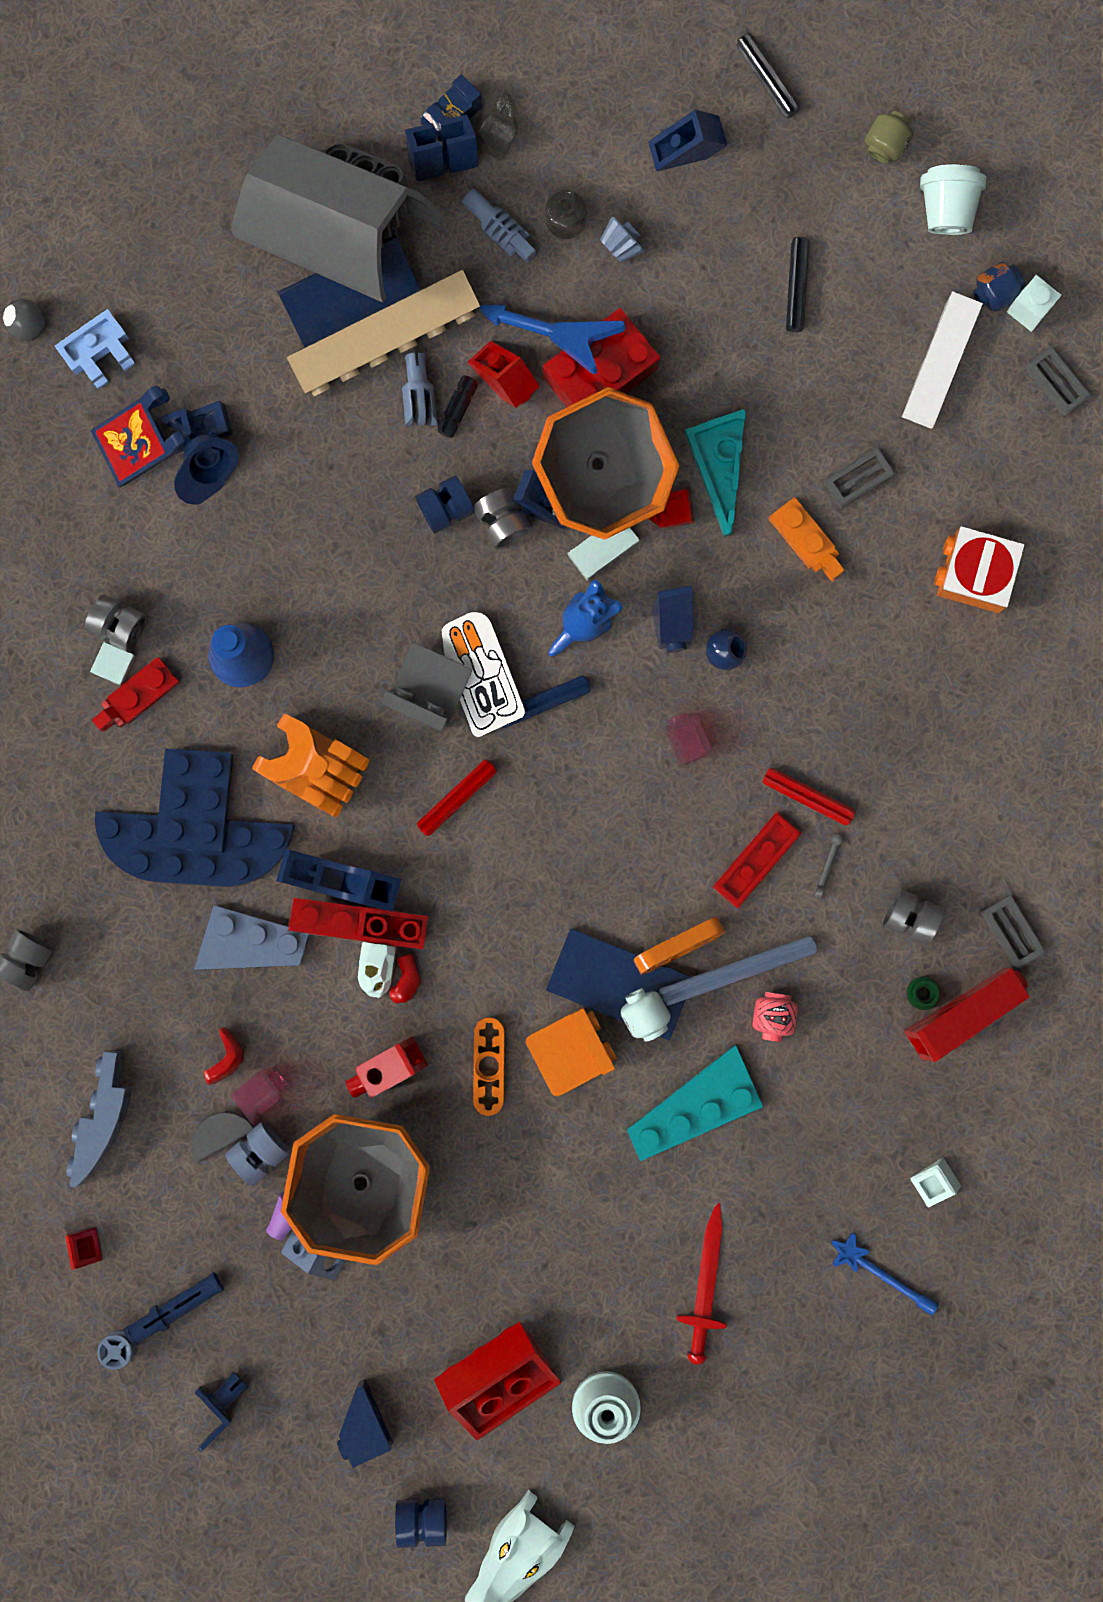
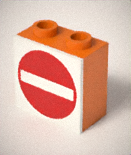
M961 526L953 536L948 535L942 554L947 555L944 567L939 566L934 580V585L939 586L937 596L995 613L1002 612L1008 607L1024 544Z

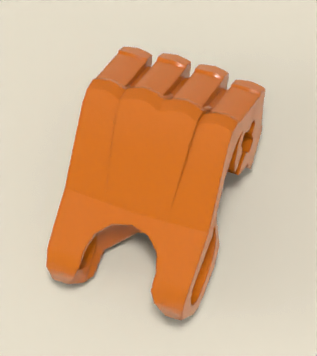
M283 714L277 723V727L286 732L289 744L287 754L272 760L259 756L252 769L290 793L336 818L343 808L339 804L340 801L347 803L353 795L354 791L348 788L349 785L355 788L359 785L362 775L357 772L358 770L363 772L370 760L336 739L333 741L311 729L303 722Z

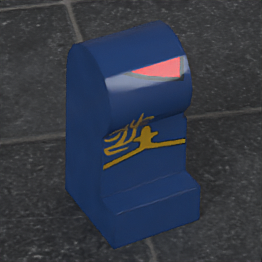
M461 74L452 82V87L439 98V101L433 103L424 112L420 122L422 125L433 123L436 139L441 142L439 121L468 115L470 119L482 109L481 93Z

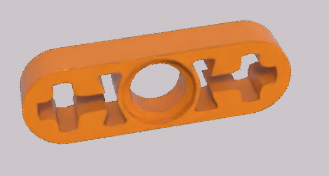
M714 917L646 950L635 957L633 961L641 975H645L714 941L726 931L718 917Z
M492 1017L483 1018L476 1024L474 1029L473 1103L476 1110L485 1116L497 1114L504 1103V1027L499 1020ZM486 1023H493V1029H499V1036H494L492 1039V1047L499 1046L500 1053L494 1051L479 1053V1045L486 1047V1037L480 1036V1029H485ZM491 1056L498 1061L499 1069L496 1074L486 1076L480 1071L479 1063L484 1057ZM479 1079L486 1082L499 1080V1087L492 1085V1096L498 1097L499 1101L494 1103L490 1110L485 1109L484 1103H479V1097H484L486 1093V1085L478 1086Z

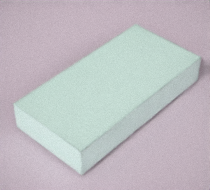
M631 528L606 540L591 535L568 552V556L588 581L639 543V539Z

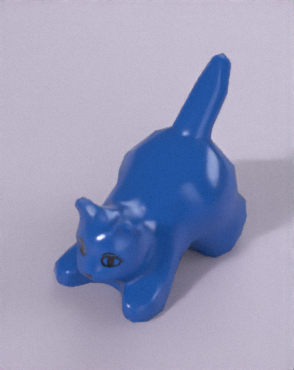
M593 580L590 583L585 594L583 592L575 594L562 613L563 631L548 651L549 656L559 654L573 641L591 642L612 626L610 618L622 611V604L618 600L609 598L598 580Z

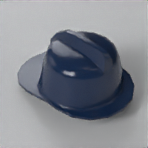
M213 432L193 438L184 450V461L174 479V490L179 499L187 504L198 505L221 490L239 460V452L235 444L228 439L219 438Z

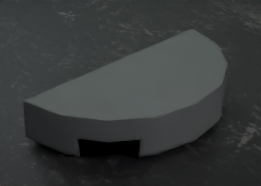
M221 1112L209 1116L198 1125L192 1137L191 1152L194 1162H198L248 1134L254 1126L247 1118L236 1113Z

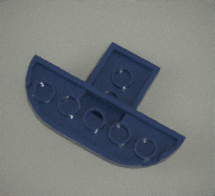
M165 749L158 816L95 811V827L99 842L106 855L117 867L141 880L170 884L236 887L254 882L271 871L283 858L285 849H288L294 825L227 820L233 754L210 751Z

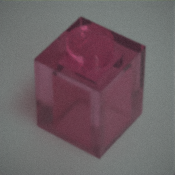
M684 713L669 720L670 725L664 731L679 767L710 755L712 749L697 714L688 717V714Z

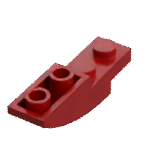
M293 897L288 931L423 949L428 916Z

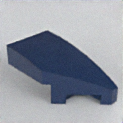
M221 401L192 411L184 408L160 417L161 422L183 434H188L192 439L199 435H206L209 432L215 433L219 438L233 434L225 404Z

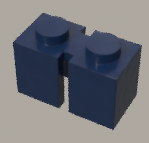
M468 115L439 121L441 143L440 141L436 142L433 123L405 129L408 159L416 181L442 176L446 169H449L450 173L478 167L476 136Z

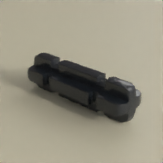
M466 375L460 378L457 385L458 391H454L444 412L445 418H441L437 427L438 432L448 438L454 437L458 428L457 422H461L471 401L470 395L473 396L477 388V381Z

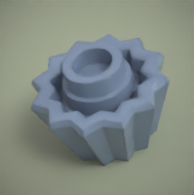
M614 216L611 217L600 239L609 251L621 263L644 252L642 246L636 241L641 235L628 221L622 225Z

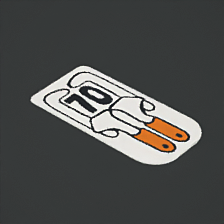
M471 612L446 624L442 629L445 657L472 669L460 702L473 735L480 737L522 718L525 714V709L490 620L482 613Z

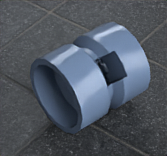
M261 1121L247 1134V1141L237 1142L225 1153V1157L235 1172L246 1183L255 1186L268 1174V1166L276 1167L290 1154V1151L272 1128ZM253 1151L259 1157L258 1160L251 1155Z

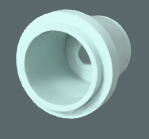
M957 164L940 165L928 169V173L921 176L920 189L924 191L928 232L947 235H962L972 232L981 192L986 188L987 179L986 175L980 173L979 168Z
M610 1371L594 1373L585 1378L574 1393L572 1401L574 1421L582 1434L595 1442L611 1444L626 1438L634 1430L640 1417L641 1407L638 1393L633 1384L618 1373ZM603 1411H612L614 1413L613 1419L611 1421H604L601 1418Z

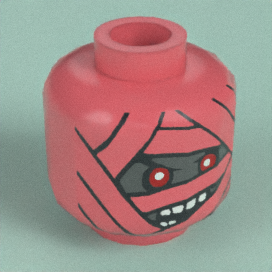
M765 992V997H759L756 1000L752 1026L756 1031L763 1032L762 1039L782 1042L783 1036L794 1034L798 1005L791 1001L792 996Z

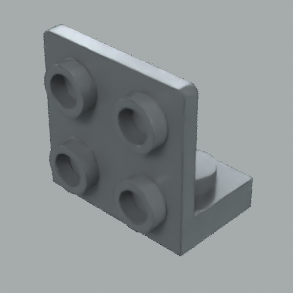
M413 643L392 689L385 692L381 703L443 731L448 727L471 676L472 669L420 644Z

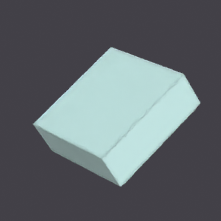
M103 642L90 672L118 685H123L136 656Z

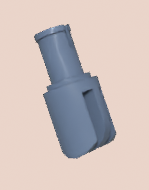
M418 352L416 360L415 353H409L405 356L408 383L402 387L405 426H412L411 399L413 398L416 425H425V397H427L429 425H437L434 385L427 381L426 355L424 353Z

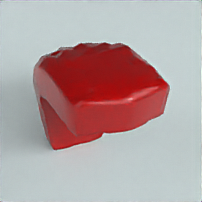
M225 1027L219 1029V1034L225 1046L226 1055L219 1063L204 1071L203 1074L207 1085L216 1084L230 1076L243 1062L244 1050Z

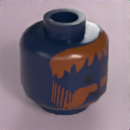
M999 262L978 274L976 279L977 288L973 290L976 301L983 303L981 307L986 305L991 311L997 312L1015 301L1022 292L1021 289L1025 287L1024 279L1014 264L1009 266L1005 262Z

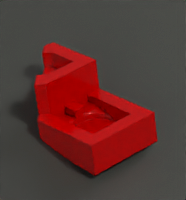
M684 489L670 492L664 511L648 519L660 528L693 524L694 515L690 491Z

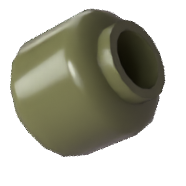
M892 111L891 115H878L864 138L865 145L868 147L866 150L867 154L883 164L899 160L913 137L912 130L907 125L909 122L908 118L896 111Z

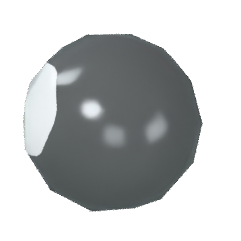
M21 298L12 301L5 308L3 315L5 329L16 339L24 341L33 340L44 330L46 322L44 312L38 304L31 300Z

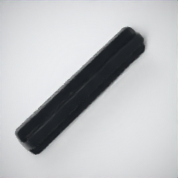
M749 32L741 36L737 40V48L784 117L790 118L798 113L800 103L754 36Z
M795 237L791 243L786 330L789 332H802L804 328L810 242L806 237Z

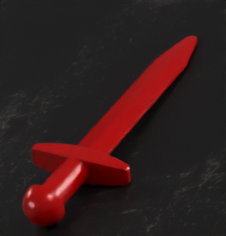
M720 1203L714 1207L704 1234L694 1316L681 1315L676 1317L677 1321L694 1326L691 1352H687L688 1360L694 1365H701L707 1359V1355H704L707 1329H726L727 1327L726 1323L711 1318L722 1235Z

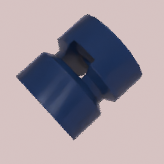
M456 475L440 482L438 490L429 488L415 495L419 508L434 534L449 527L452 519L461 521L475 513L472 503Z
M445 1498L426 1499L423 1505H419L416 1499L396 1501L395 1533L397 1548L417 1547L420 1541H423L427 1547L446 1546L447 1517Z

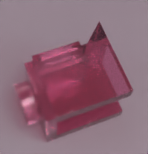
M266 1068L257 1073L230 1096L252 1125L258 1123L259 1114L266 1112L283 1098L280 1093L284 1091L283 1088L287 1085L276 1070L270 1073Z

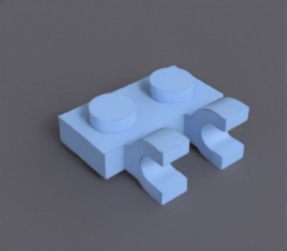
M108 309L55 345V348L74 374L77 375L84 370L98 390L109 382L95 364L97 360L111 352L124 371L135 365L130 355L122 346V343L129 338Z

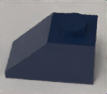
M699 110L692 111L648 141L656 171L706 160L728 146L720 117Z
M366 1379L358 1383L339 1434L340 1440L337 1441L342 1458L344 1460L349 1459L353 1468L390 1451L393 1445V1440Z

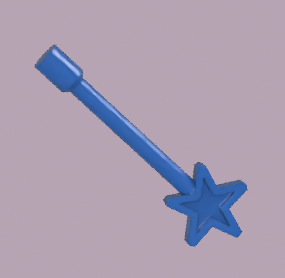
M851 1233L845 1243L835 1240L831 1241V1244L839 1252L833 1261L835 1267L847 1262L852 1270L857 1272L858 1263L915 1301L916 1305L928 1314L933 1315L936 1312L938 1303L924 1294H918L862 1257L867 1255L869 1251L856 1246V1234Z

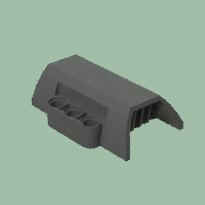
M277 134L246 174L234 213L231 232L235 238L380 302H384L387 297L384 292L381 267V249L384 247L382 240L391 238V229L400 226L399 218L407 217L409 214L440 227L443 226L445 221L443 215L430 200L418 191L408 187L404 172L399 166L346 144H334L328 147L325 152H321Z

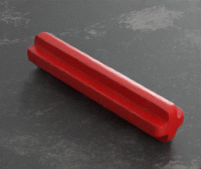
M487 759L483 760L417 822V827L426 836L433 834L497 773L494 765Z
M769 768L763 777L762 782L764 785L844 826L849 825L854 818L855 810L774 768Z

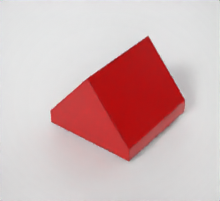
M96 1227L65 1235L71 1270L102 1261Z

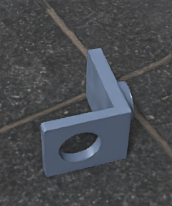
M293 1230L281 1251L284 1256L307 1274L331 1280L336 1279L345 1262L344 1259L336 1258L333 1266L324 1269L323 1265L327 1256L308 1253Z

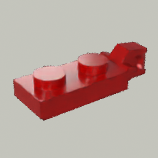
M156 657L107 697L101 704L104 710L95 716L92 722L102 732H105L115 723L120 728L125 724H130L180 684V682L163 661Z

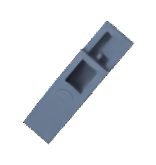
M114 1050L103 1051V1057H99L97 1060L95 1075L99 1077L98 1090L93 1091L90 1102V1109L94 1111V1116L87 1115L81 1117L79 1123H75L72 1131V1143H76L74 1157H70L67 1165V1177H71L70 1187H78L92 1176L106 1158L121 1129L132 1087L119 1085L124 1052Z

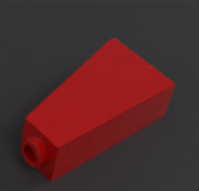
M1003 968L903 1031L922 1060L936 1062L1030 997L1025 990L1028 988V984L1019 971L1016 970L1014 972L1012 968Z

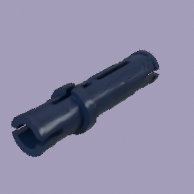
M212 1272L208 1277L182 1291L161 1306L154 1305L150 1308V1313L130 1326H126L124 1331L128 1340L133 1346H137L140 1342L158 1331L165 1332L170 1328L172 1322L194 1310L219 1292H223L224 1286L216 1273ZM201 1291L199 1296L179 1307L180 1303ZM170 1311L169 1315L157 1321L150 1327L148 1326L150 1322L157 1319L166 1312Z

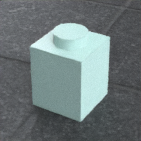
M1035 275L1012 303L1007 313L1032 332L1061 297V294L1039 276Z

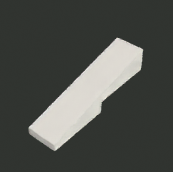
M952 291L902 415L903 418L928 428H933L983 303Z

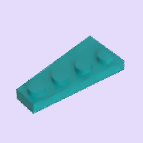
M733 1045L626 1130L639 1160L642 1161L763 1106L736 1045Z

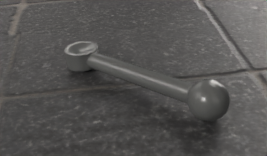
M835 833L831 838L833 844L813 897L820 899L822 897L838 847L844 843V836L840 833Z

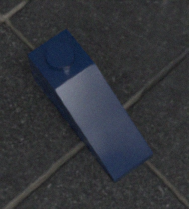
M692 586L657 592L652 616L658 648H667V653L684 651L687 649L686 645L691 644L693 640Z

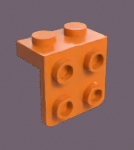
M583 1007L526 1038V1045L554 1096H561L600 1074L605 1075L615 1069L612 1062L617 1057L608 1041L603 1044L601 1043L596 1033L601 1027L593 1011L586 1014Z

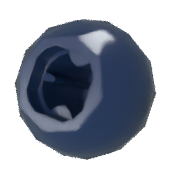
M722 629L711 635L706 644V656L716 669L730 671L741 665L746 657L747 645L737 631Z

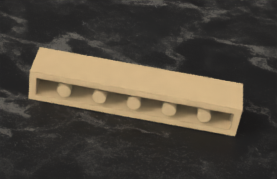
M461 270L288 356L287 360L304 394L311 391L313 396H316L331 388L328 383L329 381L340 376L342 382L360 374L357 369L358 367L369 362L372 368L389 359L386 353L396 348L402 353L418 345L415 340L416 338L427 334L430 339L446 331L444 324L454 319L457 324H460L474 317L473 310L480 307L464 271Z

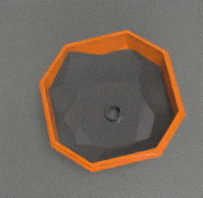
M609 387L548 416L532 460V465L559 523L603 540L664 511L680 467L653 404ZM595 457L600 458L602 461V466L598 470L592 467V460Z
M333 1114L293 1143L281 1214L308 1253L378 1265L418 1237L430 1165L403 1126ZM356 1178H365L367 1181L366 1188H357L355 1185Z

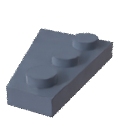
M213 905L194 970L301 965L310 934L288 931L287 926Z

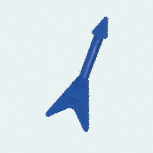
M505 305L480 306L481 313L496 326L500 323H505L550 337L552 342L592 374L597 373L598 370L590 351V345L595 341L626 330L623 321L558 322L551 324L508 311Z

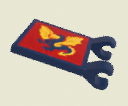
M159 386L149 388L141 398L91 430L118 487L130 483L172 455L184 451L187 444L191 441L188 434L183 435L182 432H175L165 440L150 410L170 400V396L165 388L160 389Z

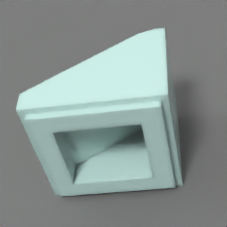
M943 1157L910 1178L928 1207L957 1194L961 1187Z

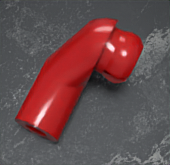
M413 954L397 959L402 977L389 992L390 999L396 1004L410 1001L420 986L421 979Z

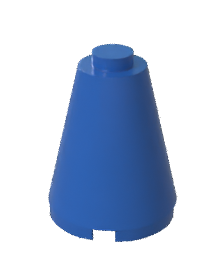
M240 622L224 625L214 632L209 646L208 659L210 667L218 679L232 687L241 688L253 685L268 675L273 665L274 651L271 640L262 629L250 623Z

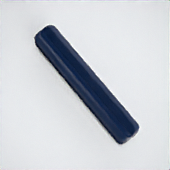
M579 676L523 700L524 716L502 727L507 728L589 693L590 685L587 678Z

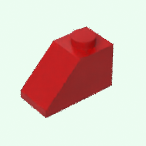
M492 341L488 342L467 361L503 401L515 408L527 402L540 387L519 356Z

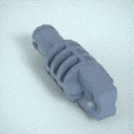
M475 188L466 194L462 203L481 221L482 230L509 256L516 252L529 263L537 255L535 249L526 241L530 234L503 208L492 206Z

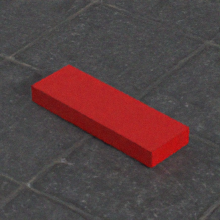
M776 812L712 888L738 909L802 833Z

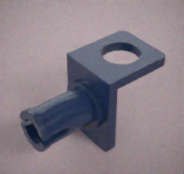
M235 1371L231 1373V1376L213 1394L210 1392L207 1394L201 1386L195 1391V1394L222 1421L199 1445L198 1450L200 1452L231 1423L232 1419L227 1415L228 1411L226 1409L249 1388L242 1380L233 1390L231 1389L240 1379V1376Z

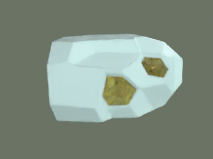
M362 942L358 980L360 987L369 996L380 998L388 991L393 979L397 947Z

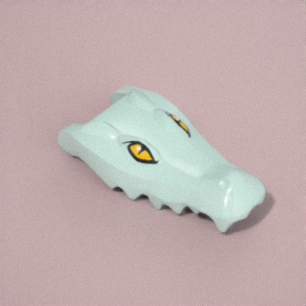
M528 1490L522 1500L496 1527L489 1550L482 1562L479 1576L466 1594L465 1602H513L534 1582L543 1577L559 1560L575 1525L566 1520L558 1532H554L530 1513L538 1497Z

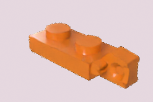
M795 497L769 516V521L808 569L811 568L815 573L822 569L831 582L842 575L844 569L836 560L839 553L835 549V545Z

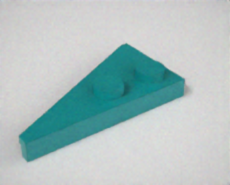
M744 409L685 429L684 433L724 538L732 535L735 517V501L746 415Z

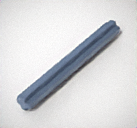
M807 936L660 988L659 994L664 1004L669 1006L813 955L817 952V946L813 937Z

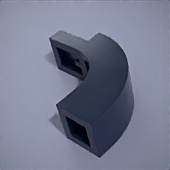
M285 849L276 881L393 912L401 879Z

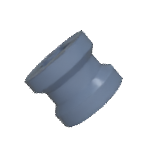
M114 1331L99 1344L97 1350L98 1360L107 1369H121L132 1360L137 1346H133L130 1343L125 1331Z

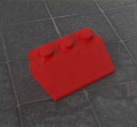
M520 1321L503 1330L500 1335L484 1346L475 1349L472 1354L457 1364L448 1367L444 1373L434 1379L448 1412L476 1441L562 1383L531 1334Z

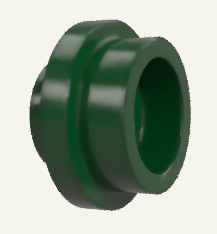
M918 977L910 982L906 995L909 1003L914 1008L929 1010L938 1004L941 991L933 979ZM921 987H925L929 991V996L925 1000H921L917 995Z

